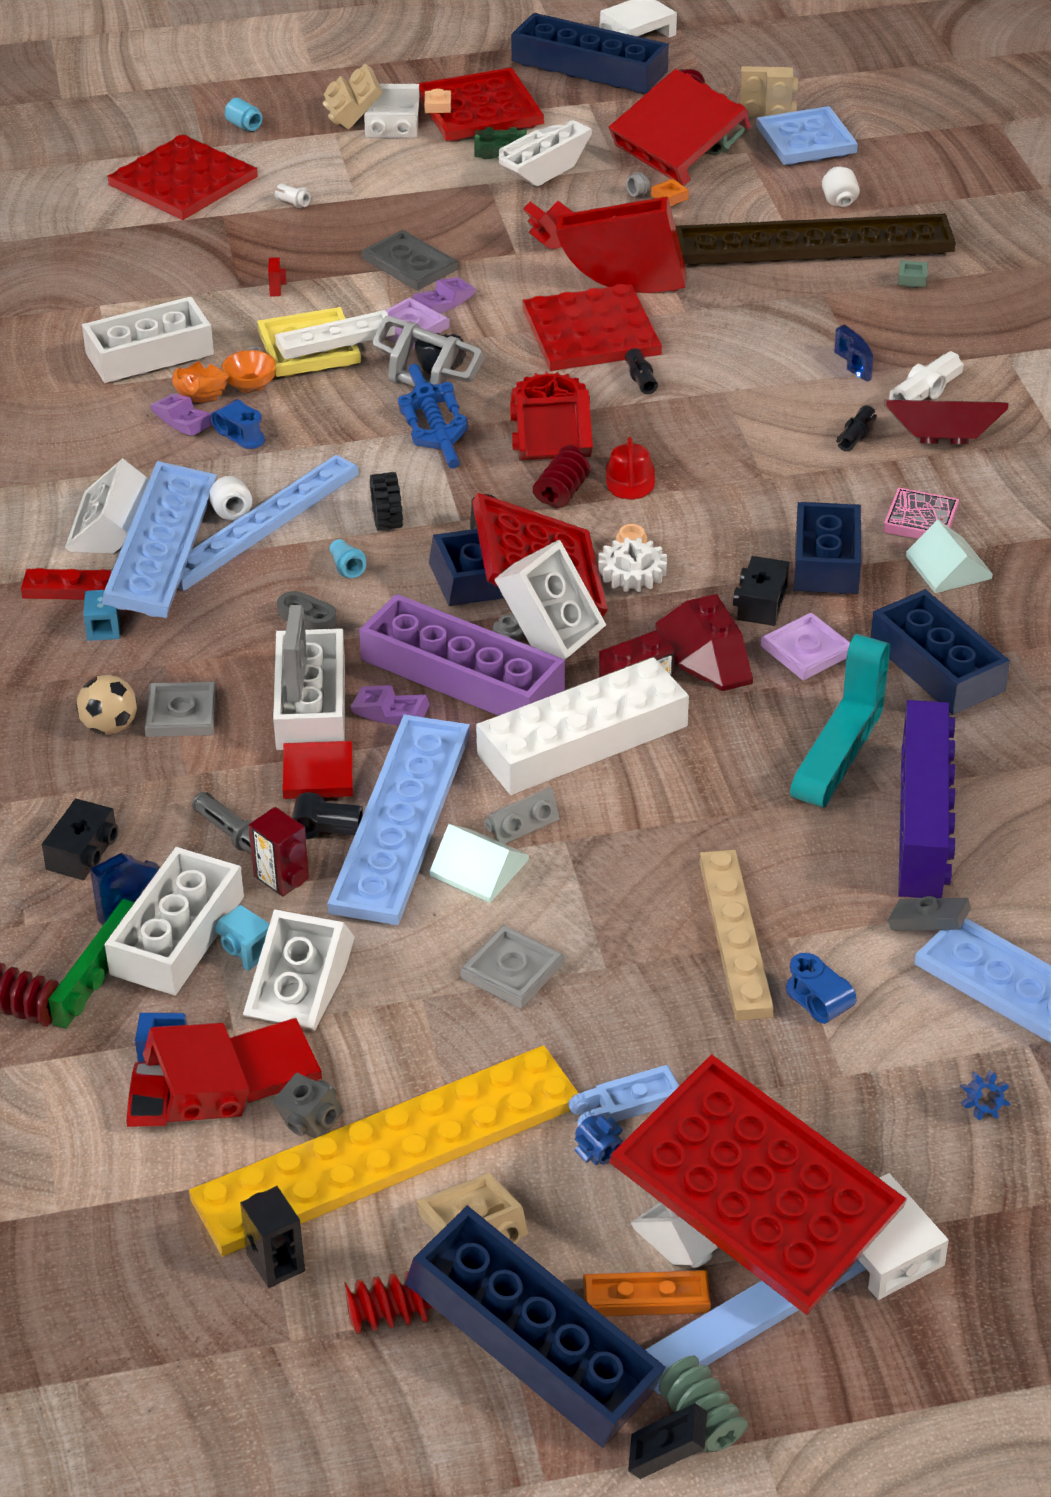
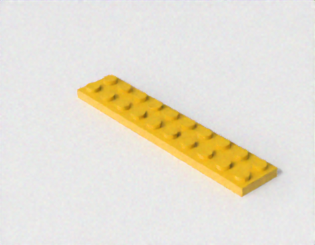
M542 1045L189 1189L190 1200L223 1257L245 1248L240 1202L249 1199L256 1193L278 1186L299 1217L300 1224L570 1112L569 1100L574 1095H577L578 1091L547 1048Z

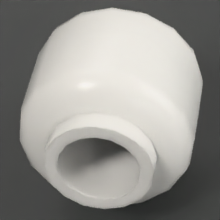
M834 167L822 179L824 195L832 206L847 207L860 194L856 176L849 168Z
M225 476L213 483L209 492V500L214 511L221 518L228 521H236L250 511L252 496L248 487L241 479L234 476Z

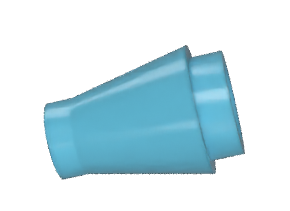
M342 539L332 542L329 550L333 556L338 573L347 578L360 576L366 568L365 554Z

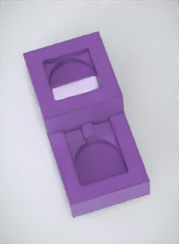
M459 277L437 280L434 291L416 293L413 299L438 313H443L475 294L476 288Z
M172 393L150 405L152 411L164 422L190 436L213 425L211 422L212 413L194 409L190 397Z
M392 685L363 686L360 688L350 708L352 713L381 723L400 725L404 714L424 717L430 704L426 694L395 696Z

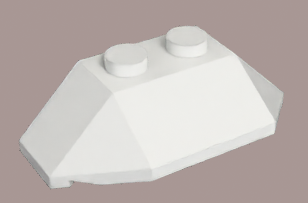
M574 120L567 121L566 125H552L537 129L500 148L499 164L531 185H542L574 167L592 135V129Z

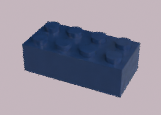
M926 589L873 611L871 638L889 643V659L937 702L949 703V712L952 715L1006 691L1010 660Z

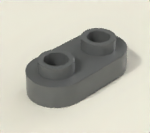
M298 591L286 592L277 600L278 615L285 621H288L290 605H302V608H304L305 629H333L336 625V610L329 603Z

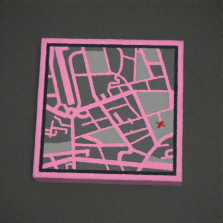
M898 488L885 520L883 532L919 539L937 519L951 528L958 509L959 499Z

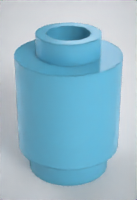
M233 98L225 107V118L232 124L245 131H255L260 127L263 117L257 107L241 98Z

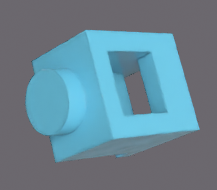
M239 905L229 914L219 919L215 930L216 933L221 935V944L226 952L241 958L243 968L249 971L259 962L270 923L242 905Z

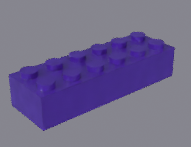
M907 700L901 749L898 897L923 898L933 896L935 898H942L944 885H951L952 864H947V860H954L955 838L949 837V835L954 834L955 813L949 811L954 810L955 788L949 787L954 785L955 764H950L951 761L954 762L955 740H949V738H954L955 717H949V703Z

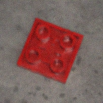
M352 741L283 743V799H296L305 792H312L323 798L330 797L334 799L353 796Z
M297 1018L230 1038L250 1088L247 1097L248 1103L280 1093L296 1072L314 1081L322 1079L321 1068Z

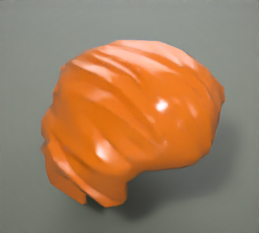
M197 361L186 369L177 368L173 372L172 382L180 395L190 397L192 402L205 403L216 401L217 396L222 395L229 376L213 364H209L204 369L202 364Z

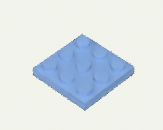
M830 106L757 117L756 127L783 165H795L798 162L810 160L820 161L823 158L844 157L847 154L857 153L858 143Z

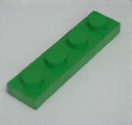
M122 899L49 997L53 1025L67 1029L75 1016H79L82 1013L86 1001L94 990H98L101 987L104 977L109 971L105 943L135 902Z

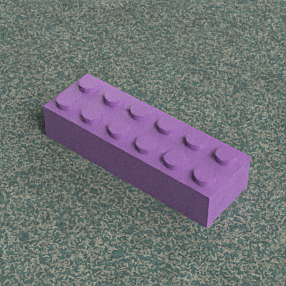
M395 594L359 629L362 661L498 716L565 690L564 659L398 594Z

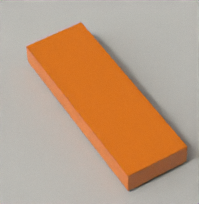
M707 1270L583 1274L584 1301L603 1316L708 1313L710 1311L711 1302Z

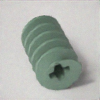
M693 1355L680 1359L668 1367L658 1383L659 1391L667 1399L668 1405L674 1412L694 1403L707 1411L705 1449L702 1451L707 1453L717 1452L737 1442L747 1431L748 1422L744 1417H738V1408L735 1404H729V1395L726 1391H720L721 1384L716 1378H711L712 1371L707 1365H699V1358Z

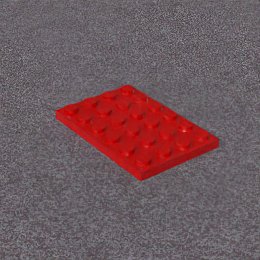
M713 1054L611 1154L609 1161L615 1168L806 1315L812 1311L904 1208L907 1198Z

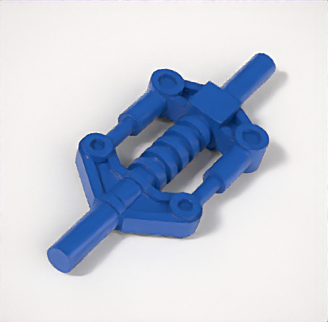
M412 364L409 366L408 371L415 387L409 394L398 398L400 413L405 416L408 425L412 427L411 437L416 446L441 449L449 468H456L459 466L460 461L453 445L467 431L469 425L467 418L459 413L460 407L455 397L453 384L451 382H443L441 384L426 383L419 365ZM445 402L449 412L453 413L454 419L446 425L437 403ZM416 410H423L431 430L418 427Z

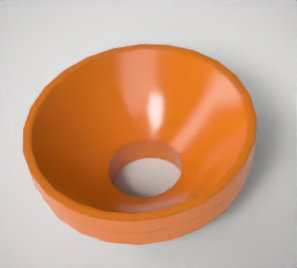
M239 351L228 356L222 364V370L229 376L226 381L244 393L262 390L275 376L276 363L274 358L262 351Z

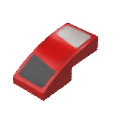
M135 1062L128 1097L127 1127L166 1126L165 1115L170 1100V1091L161 1066H147L146 1062Z

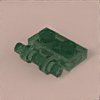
M485 127V130H475L474 157H481L483 159L499 157L500 148L527 135V130H517V127H509V130H493V127Z

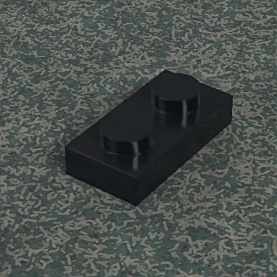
M694 1403L632 1433L628 1471L642 1479L704 1450L707 1411Z

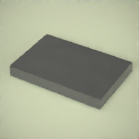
M404 230L362 250V259L417 291L458 270L457 260Z

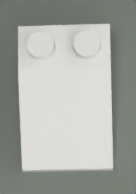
M274 909L243 1016L272 1023L297 1018L302 1029L315 1031L345 972L355 938L344 922Z

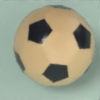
M101 675L87 681L77 697L76 710L80 720L88 729L98 734L111 735L126 729L133 721L137 712V698L131 686L120 677Z

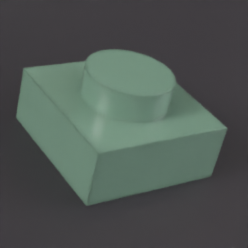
M900 260L898 285H905L910 288L926 287L928 262Z

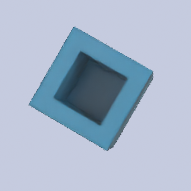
M104 590L85 591L83 617L87 641L120 639L121 610L102 604Z

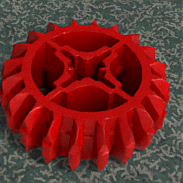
M547 371L542 375L534 373L533 377L526 376L523 381L517 382L516 387L512 389L510 404L515 403L516 394H522V398L576 396V390H586V385L580 383L579 378H570L569 374L559 375L558 372L549 374Z

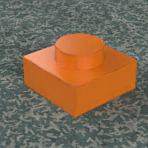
M670 179L652 186L651 197L660 198L668 196L670 207L688 200L689 190L674 179Z

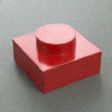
M280 257L269 258L268 279L270 297L281 296L282 285H287L286 268H281Z

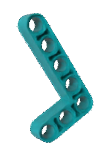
M860 634L853 636L846 658L843 698L798 768L791 784V798L822 808L828 805L883 711L890 655L889 643Z

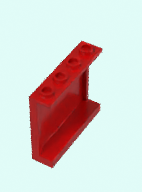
M675 68L609 126V130L617 147L668 178L674 179L685 186L691 181L687 170L690 165L737 124L748 130L751 128L748 119L749 113L741 103L737 104L731 101L725 94L717 93L706 83L702 84L690 74H684Z

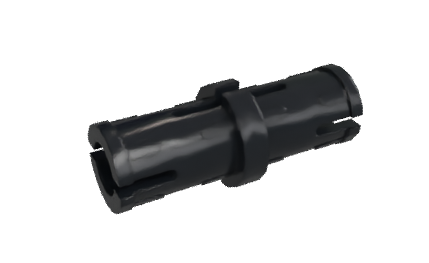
M630 349L625 354V361L629 365L631 378L638 383L643 394L654 393L658 388V382H656L653 376L651 364L645 360L640 349Z
M868 405L862 406L855 417H851L845 423L844 431L836 440L837 443L840 442L838 447L841 450L851 451L859 439H863L868 434L869 426L877 418L873 407Z

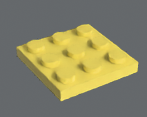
M341 307L257 321L258 332L265 350L275 360L276 377H289L298 373L318 372L327 368L348 367L351 364L361 363V353L357 344L330 349L327 352L307 354L296 359H284L276 345L275 334L346 319Z

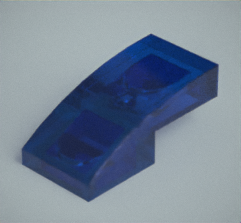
M845 324L836 328L834 353L847 360L848 371L866 382L870 381L872 378L874 355L869 345L859 334Z

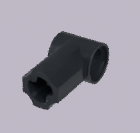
M305 792L296 798L291 817L305 827L306 839H313L320 832L355 835L363 817V806L328 803L322 796L316 793Z

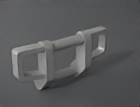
M391 316L383 318L372 341L378 350L390 355L388 379L397 384L403 382L414 387L415 385L410 373L405 370L406 359L416 339L442 348L432 368L430 380L424 378L426 383L441 384L447 382V377L472 382L485 358V354L481 349L462 342L459 338L453 336L447 338L422 329L417 323L407 322ZM396 326L403 330L392 349L384 345L383 341L390 327ZM460 349L474 354L465 372L451 370Z

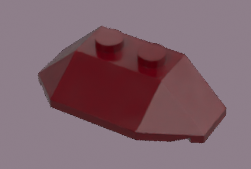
M884 399V406L913 437H920V443L938 444V438H950V444H969V439H977L1008 410L1009 406L1008 402Z
M718 594L703 596L680 603L671 608L655 623L656 630L674 648V660L680 669L700 680L713 683L714 687L721 691L753 684V676L742 632Z

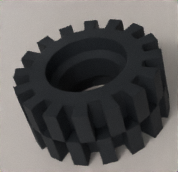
M396 472L370 475L372 511L377 531L402 528L403 509Z

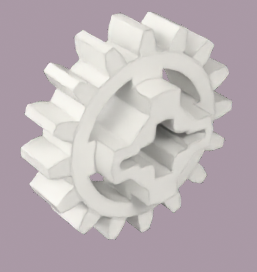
M628 537L624 539V543L614 540L613 547L605 545L603 553H599V574L603 575L604 583L612 581V588L614 589L618 586H623L625 592L629 589L641 592L642 586L652 589L653 582L660 584L662 583V576L667 575V554H662L661 546L653 548V541L644 544L641 538H637L635 541L630 540Z

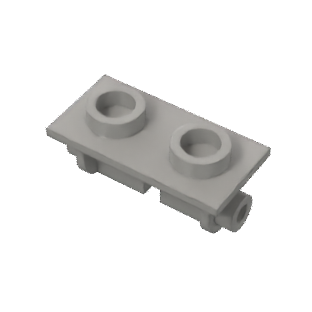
M552 787L490 813L488 818L484 820L486 829L489 832L495 831L497 840L506 844L559 820Z

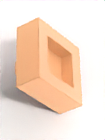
M442 89L425 91V113H451V91H444Z

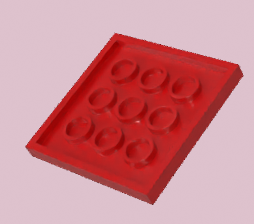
M512 67L416 83L419 84L420 100L424 107L425 91L433 89L451 91V113H429L445 141H459L462 138L473 136L483 137L490 133H506L513 129L533 128L535 125L544 124V114Z
M182 134L164 145L156 147V149L144 156L138 157L126 166L118 168L117 171L109 174L107 179L109 186L184 220L257 178L258 174L257 167Z
M617 284L614 287L590 288L586 291L562 292L558 295L535 296L522 300L524 314L550 371L625 360L626 352L633 348L640 349L643 357L662 355V344L632 284Z
M481 493L476 494L472 504L487 582L497 586L494 579L515 562L560 540L603 618L608 608L589 530Z

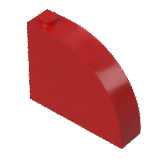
M668 196L558 215L556 233L560 245L570 261L595 282L606 287H614L617 284H632L636 293L677 291L685 288L687 272Z

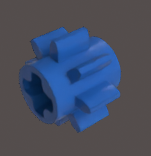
M991 1070L987 1073L986 1078L979 1076L975 1071L971 1072L973 1080L968 1085H960L967 1094V1098L961 1102V1105L964 1108L975 1106L973 1115L978 1120H981L984 1112L990 1113L996 1119L999 1118L997 1110L1002 1105L1010 1106V1102L1004 1098L1003 1094L1009 1088V1085L1006 1082L995 1084L997 1074ZM986 1087L990 1090L987 1094L989 1100L983 1102L980 1100L983 1096L981 1090Z
M603 1115L599 1117L590 1116L583 1120L575 1131L574 1140L579 1144L575 1148V1152L586 1163L591 1160L595 1165L599 1163L603 1165L608 1164L611 1154L623 1142L619 1137L623 1129L612 1117L606 1119Z

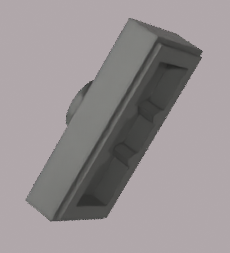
M927 896L919 899H899L888 918L891 930L894 931L959 930L971 906L968 898H935Z

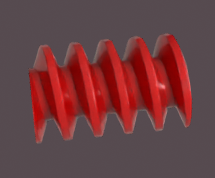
M409 1271L405 1273L403 1284H401L395 1273L389 1274L387 1287L384 1286L379 1276H374L370 1290H368L362 1279H357L354 1292L351 1293L348 1285L344 1282L349 1319L356 1334H361L363 1322L366 1320L373 1332L378 1331L380 1318L383 1317L390 1329L395 1327L397 1315H401L406 1325L409 1326L412 1322L413 1312H418L423 1323L428 1322L430 1309L435 1310V1308L405 1284Z

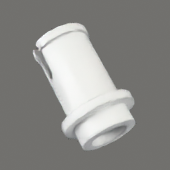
M283 183L277 186L278 189L283 190V192L275 191L277 200L292 203L296 208L307 207L310 203L311 195L306 188H294Z

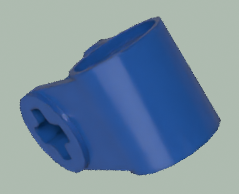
M236 399L211 414V422L215 430L241 447L254 449L264 444L265 436L260 430L261 413L244 404L241 400Z
M799 953L791 959L789 968L792 977L787 981L786 992L791 999L806 1009L816 1021L826 1024L856 1004V993L852 985L829 968L818 956L811 953Z

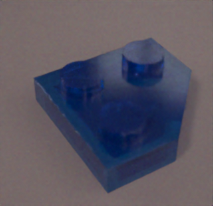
M120 853L90 868L98 921L104 925L122 899L136 902L161 867L155 862L148 860L145 862L138 861L131 855Z

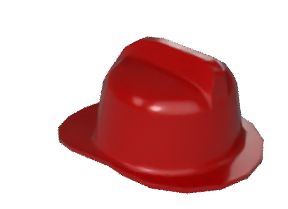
M632 437L627 438L626 444L618 445L612 450L606 465L607 488L614 496L627 500L641 499L649 495L654 489L655 468L651 461L650 453L643 445L633 443Z

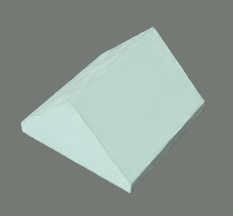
M938 519L906 551V557L934 593L992 579V572L966 540Z
M448 824L430 869V876L491 903L527 863L529 855L469 828Z

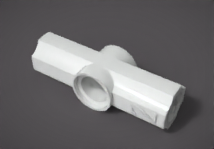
M952 351L943 354L927 366L917 364L910 371L907 380L890 391L889 399L923 400L926 397L937 399L942 394L946 383L963 372L964 364L959 359V355Z

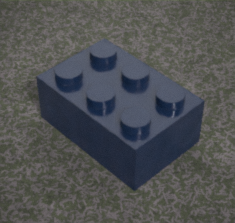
M798 502L795 532L794 591L858 594L861 571V505Z

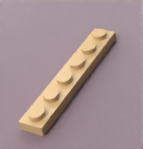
M736 850L700 852V867L735 1021L773 1018L774 1007Z

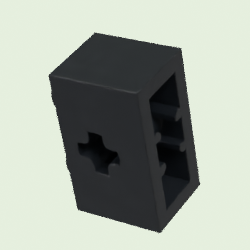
M751 556L748 568L743 567L741 570L739 582L741 587H736L734 591L733 606L738 607L737 620L771 626L776 625L788 588L789 561Z
M75 798L41 844L46 870L85 880L90 871L98 866L101 856L108 846L116 841L118 825L115 823L114 809Z
M275 1186L264 1192L256 1193L249 1199L240 1202L246 1254L268 1289L305 1272L300 1219L279 1187Z

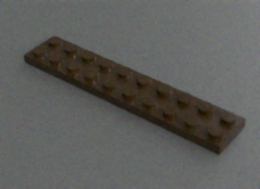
M946 213L675 226L684 264L692 266L702 263H752L754 261L767 260L778 262L789 259L804 261L810 258H861L863 256L876 255L887 257L898 254L913 256L919 253L944 254L945 252H955L956 246Z

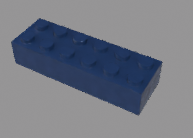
M533 13L511 34L512 61L521 63L523 66H534L543 68L548 72L564 73L569 77L585 78L590 82L606 83L615 88L631 89L636 93H648L668 72L669 44L538 13Z
M468 1205L413 1257L405 1284L600 1447H605L655 1391L666 1368L661 1362Z

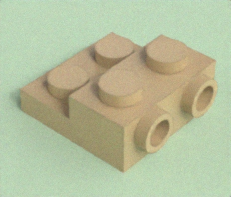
M365 63L360 69H356L352 73L349 81L340 76L336 81L331 82L324 93L326 99L322 103L330 111L328 114L329 119L337 126L342 124L349 130L383 94V91L373 69Z
M741 66L740 103L747 109L749 113L748 118L797 111V101H792V93H798V77H793V67Z
M490 1173L416 1201L419 1215L435 1232V1235L467 1205L514 1244H517L521 1237L528 1235L523 1207Z

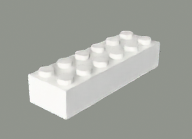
M653 657L476 724L477 755L506 791L513 795L687 727L689 695Z

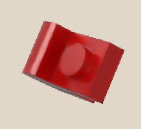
M557 200L545 213L530 201L523 208L530 217L527 222L532 226L528 233L550 249L562 247L556 233L558 215L573 213V211Z

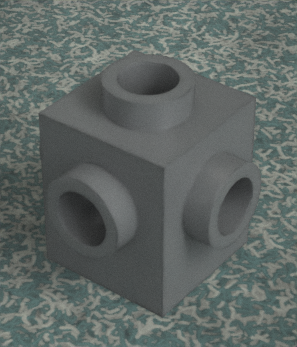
M297 1072L272 1101L284 1120L285 1125L298 1136L307 1134L317 1138L326 1134L344 1112L335 1097L337 1095L336 1090L328 1082L322 1079L316 1082Z

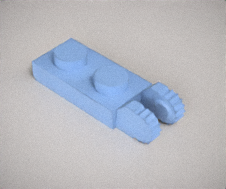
M664 1065L596 1085L594 1089L571 1097L568 1105L574 1115L581 1114L577 1121L578 1126L590 1116L599 1117L603 1115L606 1119L612 1117L615 1122L655 1111L679 1087V1084L669 1066Z

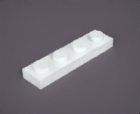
M383 310L275 334L276 345L284 359H296L307 354L327 352L330 349L343 346H353L357 343L373 340L383 318L388 316V314ZM395 326L390 327L386 337L395 335Z

